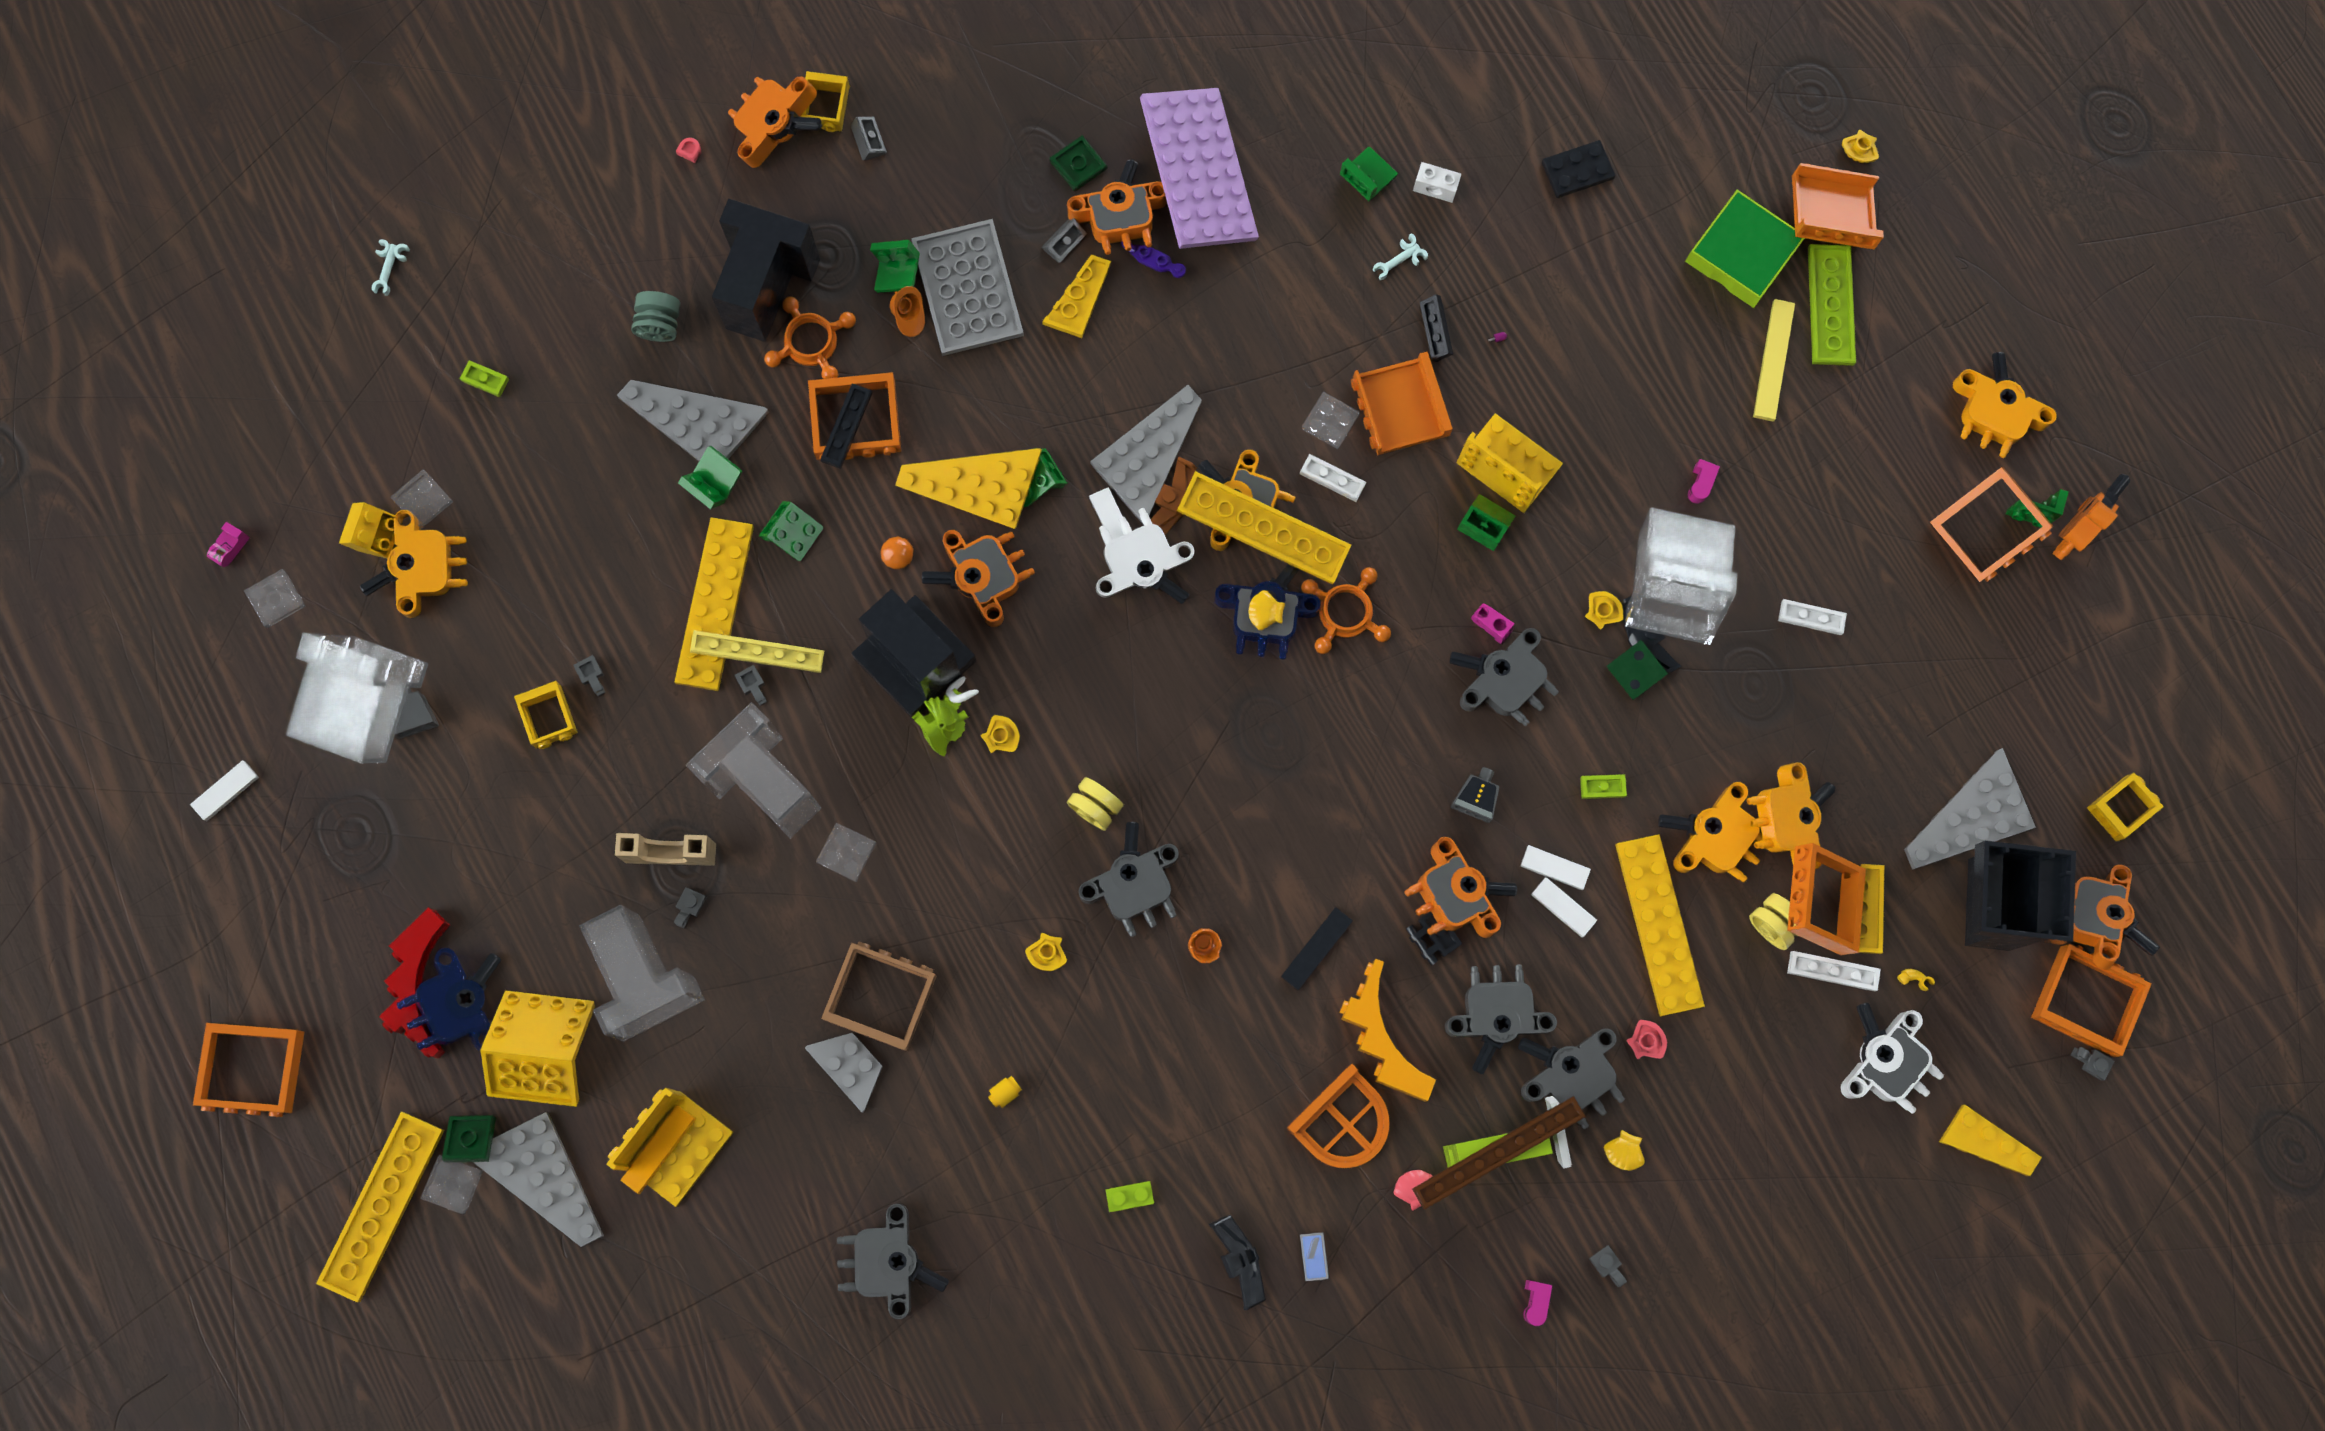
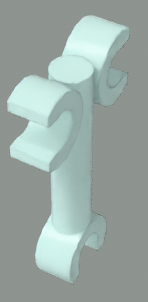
M1412 233L1408 237L1411 241L1410 244H1407L1403 239L1400 241V246L1405 251L1385 264L1379 262L1374 265V272L1378 269L1384 272L1380 274V280H1384L1389 270L1411 256L1412 263L1416 266L1420 262L1417 256H1422L1424 260H1427L1428 253L1424 249H1420L1416 243V237Z
M381 239L379 244L385 246V249L382 251L376 250L375 252L378 256L386 257L379 280L372 284V291L377 294L378 289L384 287L383 293L388 296L390 287L387 283L395 257L401 262H406V257L400 255L402 251H410V249L405 244H389L386 240Z

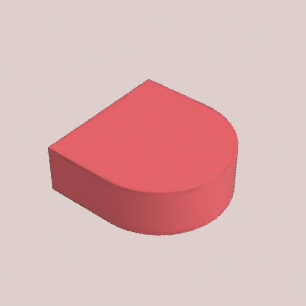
M686 138L678 146L676 154L696 163L701 154V146L696 139Z

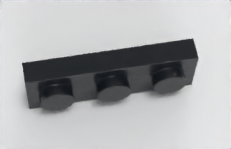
M1434 295L1419 302L1432 361L1438 362L1453 355L1441 296Z

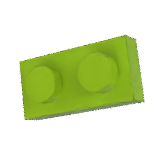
M470 360L459 378L462 382L497 397L502 395L509 381L506 375Z
M1625 774L1580 777L1582 799L1623 798L1627 796Z
M1150 1181L1105 1189L1109 1212L1154 1204Z

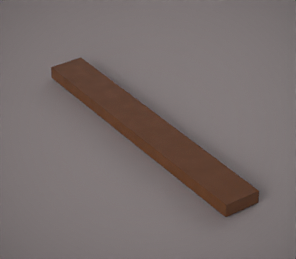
M1572 1096L1412 1188L1425 1210L1586 1116L1575 1097Z

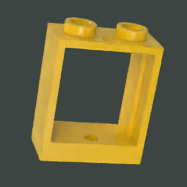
M806 71L805 79L816 90L841 93L836 119L808 115L810 106L801 117L820 118L821 129L828 132L842 131L850 88L848 77Z
M557 681L514 696L530 744L536 749L548 748L552 745L551 743L558 740L567 741L573 737L572 735L578 733L563 689ZM557 696L567 728L538 738L528 707Z
M2135 773L2123 777L2089 805L2087 809L2117 842L2128 837L2164 806L2160 803L2159 797L2145 786L2144 780ZM2127 785L2149 808L2128 827L2123 824L2106 804Z

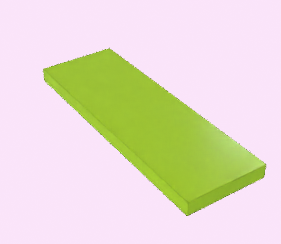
M1810 244L1808 246L1812 364L1855 365L1856 347L1851 246Z

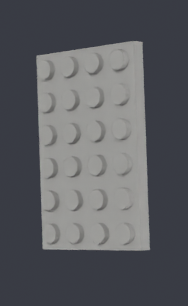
M993 219L911 238L913 245L920 253L918 266L942 356L1024 336Z

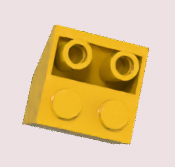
M365 502L352 503L339 544L359 552L388 558L395 543V515Z

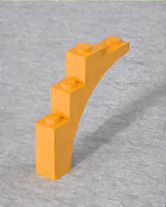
M1375 959L1373 963L1368 962L1364 972V975L1367 976L1365 984L1360 983L1356 993L1359 999L1350 997L1348 1001L1344 1000L1340 1009V1013L1343 1014L1341 1020L1366 1029L1365 1032L1361 1031L1356 1044L1360 1045L1358 1051L1383 1060L1382 1064L1378 1062L1374 1071V1075L1377 1076L1375 1082L1426 1102L1429 1100L1436 1079L1420 1072L1410 1064L1396 1049L1387 1034L1380 1014L1378 999L1379 978L1384 962Z

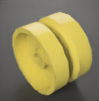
M1084 777L1078 786L1083 795L1073 793L1068 799L1067 804L1084 820L1106 831L1112 823L1109 814L1117 815L1124 804L1106 788Z
M1773 893L1763 902L1764 908H1756L1749 917L1753 926L1767 941L1779 949L1786 950L1794 943V936L1798 937V935L1787 931L1790 902L1782 896Z

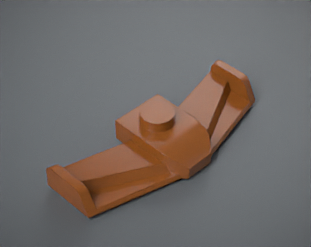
M1181 457L1177 459L1172 487L1166 484L1163 485L1155 500V505L1161 508L1151 518L1152 524L1159 526L1164 535L1182 517L1183 514L1178 512L1177 509L1197 470V467L1192 462Z

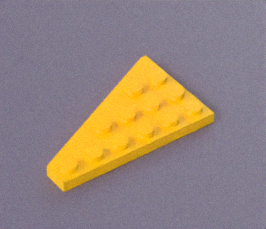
M1036 448L904 464L901 466L895 486L1016 529L1042 449Z

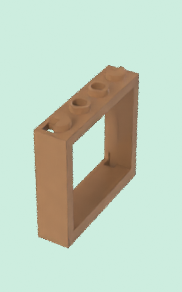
M851 943L821 1019L908 1052L936 980V974L932 973V968L921 965L920 968L913 966V961L903 957H900L899 960L891 958L892 953L879 949L878 952L870 950L871 946L866 943ZM857 954L927 979L904 1040L834 1014Z

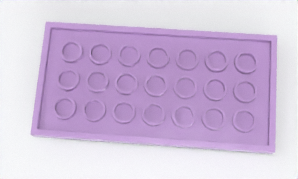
M1219 88L1142 94L1140 101L1179 249L1256 241L1259 236Z

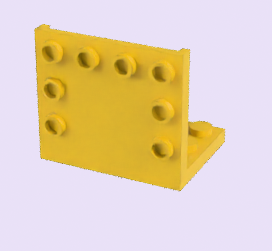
M1496 413L1477 436L1474 432L1470 434L1456 462L1523 513L1527 511L1563 464Z
M505 991L480 1049L487 1096L577 1107L579 1093L575 1059L595 1008L594 1001Z
M665 1088L664 1090L660 1089L652 1099L654 1103L649 1109L645 1108L637 1118L639 1122L634 1129L631 1127L623 1136L624 1142L620 1147L616 1146L608 1155L610 1160L606 1165L613 1170L627 1171L676 1105H679L695 1117L696 1120L647 1184L668 1202L677 1207L734 1132L682 1092Z

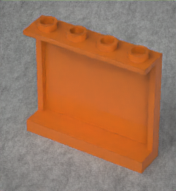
M1800 163L1792 175L1795 237L1874 250L1884 238L1883 231L1876 229L1873 186L1879 180V176Z
M1428 351L1420 353L1417 359L1361 374H1359L1358 370L1354 372L1351 385L1353 390L1358 393V407L1360 411L1363 410L1364 426L1366 430L1370 431V445L1372 449L1376 450L1377 455L1450 436L1453 428Z

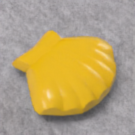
M1860 129L1856 135L1844 138L1842 141L1845 153L1854 161L1869 163L1879 158L1875 145L1877 138L1866 134Z
M1263 590L1256 594L1249 604V619L1258 630H1264L1275 622L1282 624L1285 603L1277 602L1268 591Z
M1606 591L1590 593L1589 612L1585 617L1594 622L1599 629H1602L1604 624L1623 620V607L1618 598Z
M994 715L991 718L987 732L981 735L990 753L996 750L1014 752L1020 740V734L1015 723L1010 718Z
M1041 933L1040 940L1025 950L1030 963L1035 968L1043 971L1057 970L1067 962L1060 946L1062 942L1060 937Z
M1624 1130L1620 1131L1619 1137L1606 1143L1603 1147L1609 1162L1619 1169L1631 1171L1643 1166L1645 1163L1640 1148L1642 1138L1633 1136Z

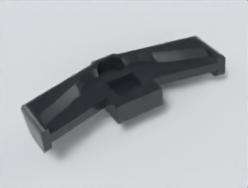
M1635 593L1621 601L1623 622L1630 646L1632 647L1642 640L1668 674L1681 668L1682 666L1659 644L1666 637L1656 620L1649 623L1646 622L1639 594Z
M1231 1214L1209 1223V1226L1213 1228L1229 1251V1253L1221 1256L1229 1278L1239 1275L1244 1303L1243 1309L1249 1310L1264 1302L1266 1299L1259 1256L1255 1247L1251 1245Z

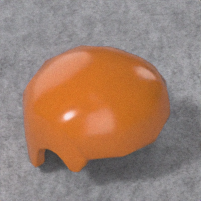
M899 536L889 538L882 545L881 559L887 567L895 570L903 569L912 561L913 546L905 538Z
M1200 928L1191 935L1188 949L1194 959L1200 963L1210 964L1220 957L1222 942L1215 931L1209 928Z

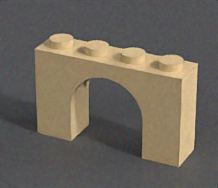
M616 833L615 856L625 863L715 866L716 843L707 835H684V841H658L644 838L640 834Z

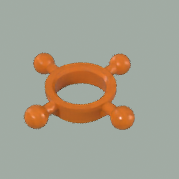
M791 296L786 297L782 302V307L785 312L791 313L793 319L786 328L784 335L785 347L778 352L774 350L768 351L764 357L766 365L777 367L781 363V359L790 356L795 362L802 365L814 366L820 364L823 379L838 378V370L830 366L827 360L832 356L837 346L835 331L843 327L846 329L852 328L856 323L855 315L851 312H843L839 320L829 322L818 314H800L798 300ZM805 323L820 324L828 332V340L824 348L814 354L798 352L792 346L794 331Z
M1371 567L1363 569L1358 586L1350 584L1333 587L1327 593L1319 589L1317 582L1313 579H1307L1302 583L1301 589L1306 596L1314 595L1321 599L1319 616L1323 626L1328 631L1324 637L1318 638L1315 642V649L1318 653L1326 654L1331 650V641L1335 635L1349 638L1357 636L1368 629L1374 633L1375 639L1379 642H1386L1390 639L1391 630L1388 626H1378L1371 621L1373 606L1370 598L1364 592L1368 584H1373L1377 580L1378 574L1375 569ZM1339 593H1352L1362 600L1365 606V617L1359 624L1353 627H1342L1334 623L1330 618L1328 603L1332 597Z

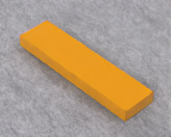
M676 1105L621 1178V1181L637 1194H641L695 1122L696 1118L679 1105Z

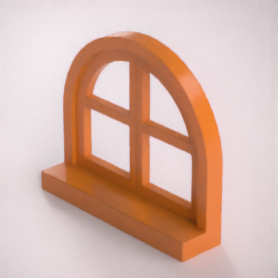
M1350 1064L1287 1129L1319 1161L1332 1167L1352 1168L1367 1163L1380 1152L1389 1132V1114L1380 1094L1358 1072V1069L1353 1064ZM1353 1083L1370 1102L1349 1122L1332 1103ZM1373 1106L1377 1115V1131L1370 1144L1353 1125ZM1327 1110L1343 1129L1322 1148L1305 1130ZM1346 1132L1365 1149L1356 1155L1347 1157L1336 1156L1327 1152Z

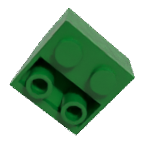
M1479 494L1457 530L1494 551L1516 515Z

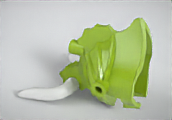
M965 676L957 679L947 688L946 695L943 696L942 700L936 697L935 699L930 698L929 701H924L929 711L928 714L923 716L918 710L912 716L914 721L921 727L924 737L931 748L941 756L946 755L948 743L962 737V733L965 731L964 720L969 717L964 710L957 713L961 702L972 698L979 692L978 690H969L964 693L957 691L963 685L966 679Z

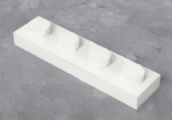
M1791 951L1787 973L1870 991H1878L1881 969Z

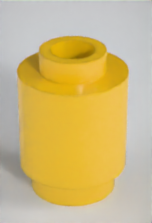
M1011 1075L1008 1079L1005 1077L989 1090L991 1095L988 1098L995 1107L1000 1105L1001 1108H1004L1019 1096L1018 1093L1022 1089Z

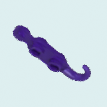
M1131 244L1132 249L1128 252L1139 263L1158 272L1170 271L1175 278H1182L1185 275V266L1180 263H1172L1171 258L1167 254L1152 247H1146V245Z

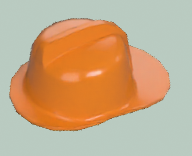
M906 286L900 289V291L895 292L890 301V309L896 318L900 332L907 337H915L924 328L925 314L921 293L913 286Z

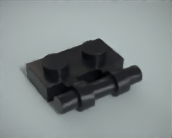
M1432 912L1418 920L1422 926V929L1419 931L1416 930L1413 924L1406 928L1410 935L1409 939L1412 943H1416L1422 952L1421 956L1424 960L1427 959L1431 966L1438 962L1433 953L1439 950L1441 955L1445 957L1463 944L1454 931H1446L1444 929L1432 935L1427 933V929L1437 923ZM1425 934L1434 943L1430 948L1422 938Z

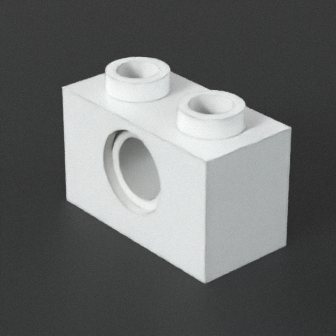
M1421 162L1413 191L1452 203L1461 173Z

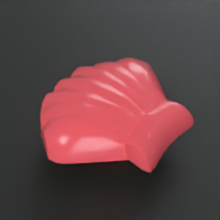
M1639 1020L1633 1037L1626 1040L1633 1049L1637 1059H1640L1642 1056L1661 1059L1664 1057L1667 1048V1039L1663 1030L1656 1023L1646 1020Z
M1422 1170L1406 1172L1399 1177L1393 1193L1396 1197L1409 1203L1412 1211L1421 1207V1204L1412 1188L1433 1176Z

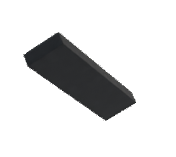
M853 383L851 384L820 461L822 463L839 469L842 468L872 396V390Z
M1335 907L1285 970L1281 978L1296 990H1299L1353 920Z

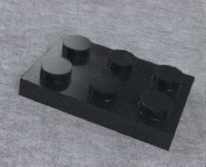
M1600 140L1542 160V165L1557 198L1613 180L1616 176Z

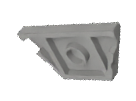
M854 1033L807 1045L805 1049L863 1113L866 1110L867 1103L883 1066Z

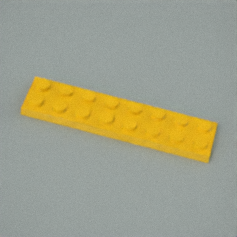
M1196 471L1177 509L1178 512L1332 585L1351 547V544Z
M710 518L674 681L676 684L719 691L726 658L690 653L693 631L731 636L754 529L753 524Z
M1660 834L1615 844L1659 1015L1665 1016L1705 1007Z
M405 1112L400 1113L316 1284L355 1302H361L442 1137L443 1129Z

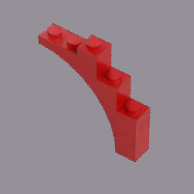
M429 907L389 945L393 950L392 956L402 964L384 980L389 986L387 988L388 992L397 999L379 1017L384 1021L382 1025L387 1031L400 1034L404 1032L409 1040L412 1042L417 1041L422 1046L420 1051L426 1057L439 1059L445 1051L435 1040L426 1022L424 1010L418 996L422 988L423 974L429 955L438 939L450 925L436 910Z

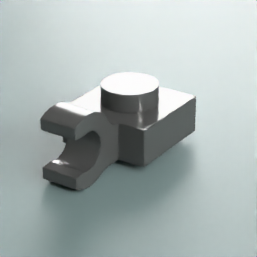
M593 655L573 665L584 686L590 683L598 697L606 693L598 679L604 676Z
M754 665L735 674L745 695L752 693L759 706L767 703L760 690L765 683Z
M685 887L676 905V908L681 911L675 918L674 924L684 929L691 915L698 916L707 897Z
M2074 1047L2071 1053L2072 1057L2084 1063L2082 1070L2101 1081L2106 1079L2115 1062L2095 1049L2089 1052L2082 1047H2079V1049Z
M1606 1245L1589 1258L1602 1278L1609 1275L1617 1287H1621L1627 1282L1617 1269L1622 1263L1609 1245Z

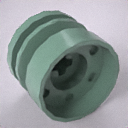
M657 291L637 293L634 304V311L637 314H634L632 319V333L650 341L667 342L675 340L678 327L675 319L679 317L681 304L679 299L667 293Z

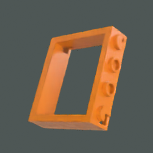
M893 372L808 380L813 449L816 460L821 459L826 447L821 446L817 395L849 392L852 383L870 390L888 389L892 440L852 443L845 460L853 459L854 456L870 458L874 457L875 454L890 456L891 453L901 452L896 385Z
M2004 467L1998 469L1930 522L1979 582L1983 579L1988 582L1997 575L1995 570L2001 566L2004 568L2008 567L2016 561L2013 558L2019 552L2023 555L2034 547L2031 543L2038 538L2040 541H2043L2052 534L2050 529L2054 527ZM2000 479H2003L2043 527L1981 572L1942 524Z
M1814 843L1795 846L1787 931L1839 955L1859 953L1866 869ZM1816 861L1842 873L1837 936L1810 923Z
M2070 943L2060 946L2031 1018L2111 1057H2120L2124 1054L2152 983L2145 981L2140 974L2124 971V967L2116 963L2110 969H2100L2093 962V953L2089 954L2083 951V947L2080 945L2075 946ZM2068 958L2133 988L2113 1041L2047 1010Z
M206 1023L193 1105L201 1106V1111L215 1112L216 1107L224 1108L223 1113L238 1114V1109L247 1110L246 1114L261 1115V1111H267L269 1116L283 1117V1113H292L305 1032L290 1029ZM218 1034L288 1039L278 1105L207 1099Z

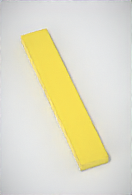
M1774 299L1772 303L1753 414L1754 418L1773 422L1776 419L1795 303Z
M696 630L693 631L690 653L817 673H821L824 650Z

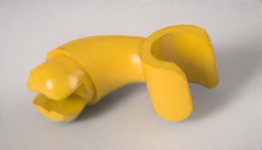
M1905 969L1897 977L1904 985L1909 981L1918 980L1919 988L1923 991L1928 990L1924 985L1925 980L1931 985L1935 984L1932 977H1926L1922 972L1915 969Z

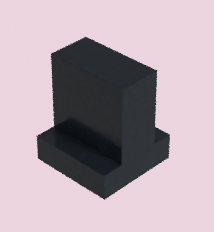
M728 198L719 222L731 250L713 292L712 299L727 330L766 342L792 275L812 281L820 262V256L809 224Z
M892 589L859 618L867 639L851 653L854 660L911 718L918 710L921 713L927 708L924 703L925 700L929 701L930 698L935 699L939 697L976 662L975 655L916 595L905 603Z
M1983 841L1976 844L1975 857L1968 859L1965 946L2010 951L2038 942L2060 945L2073 942L2076 851L1994 841Z

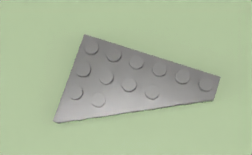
M630 380L617 394L620 400L698 461H700L708 446L714 447L729 459L769 413L768 409L762 406Z
M1189 385L1090 461L1094 469L1141 523L1139 509L1145 508L1148 515H1150L1155 505V500L1165 484L1175 458L1202 403L1201 398Z
M2003 748L1994 752L1989 760L1963 785L1961 790L1948 801L1947 805L1906 846L1904 851L1912 870L1975 849V845L1980 842H1995L2036 828Z
M545 1112L493 1138L489 1162H473L580 1247L604 1236L549 1112Z

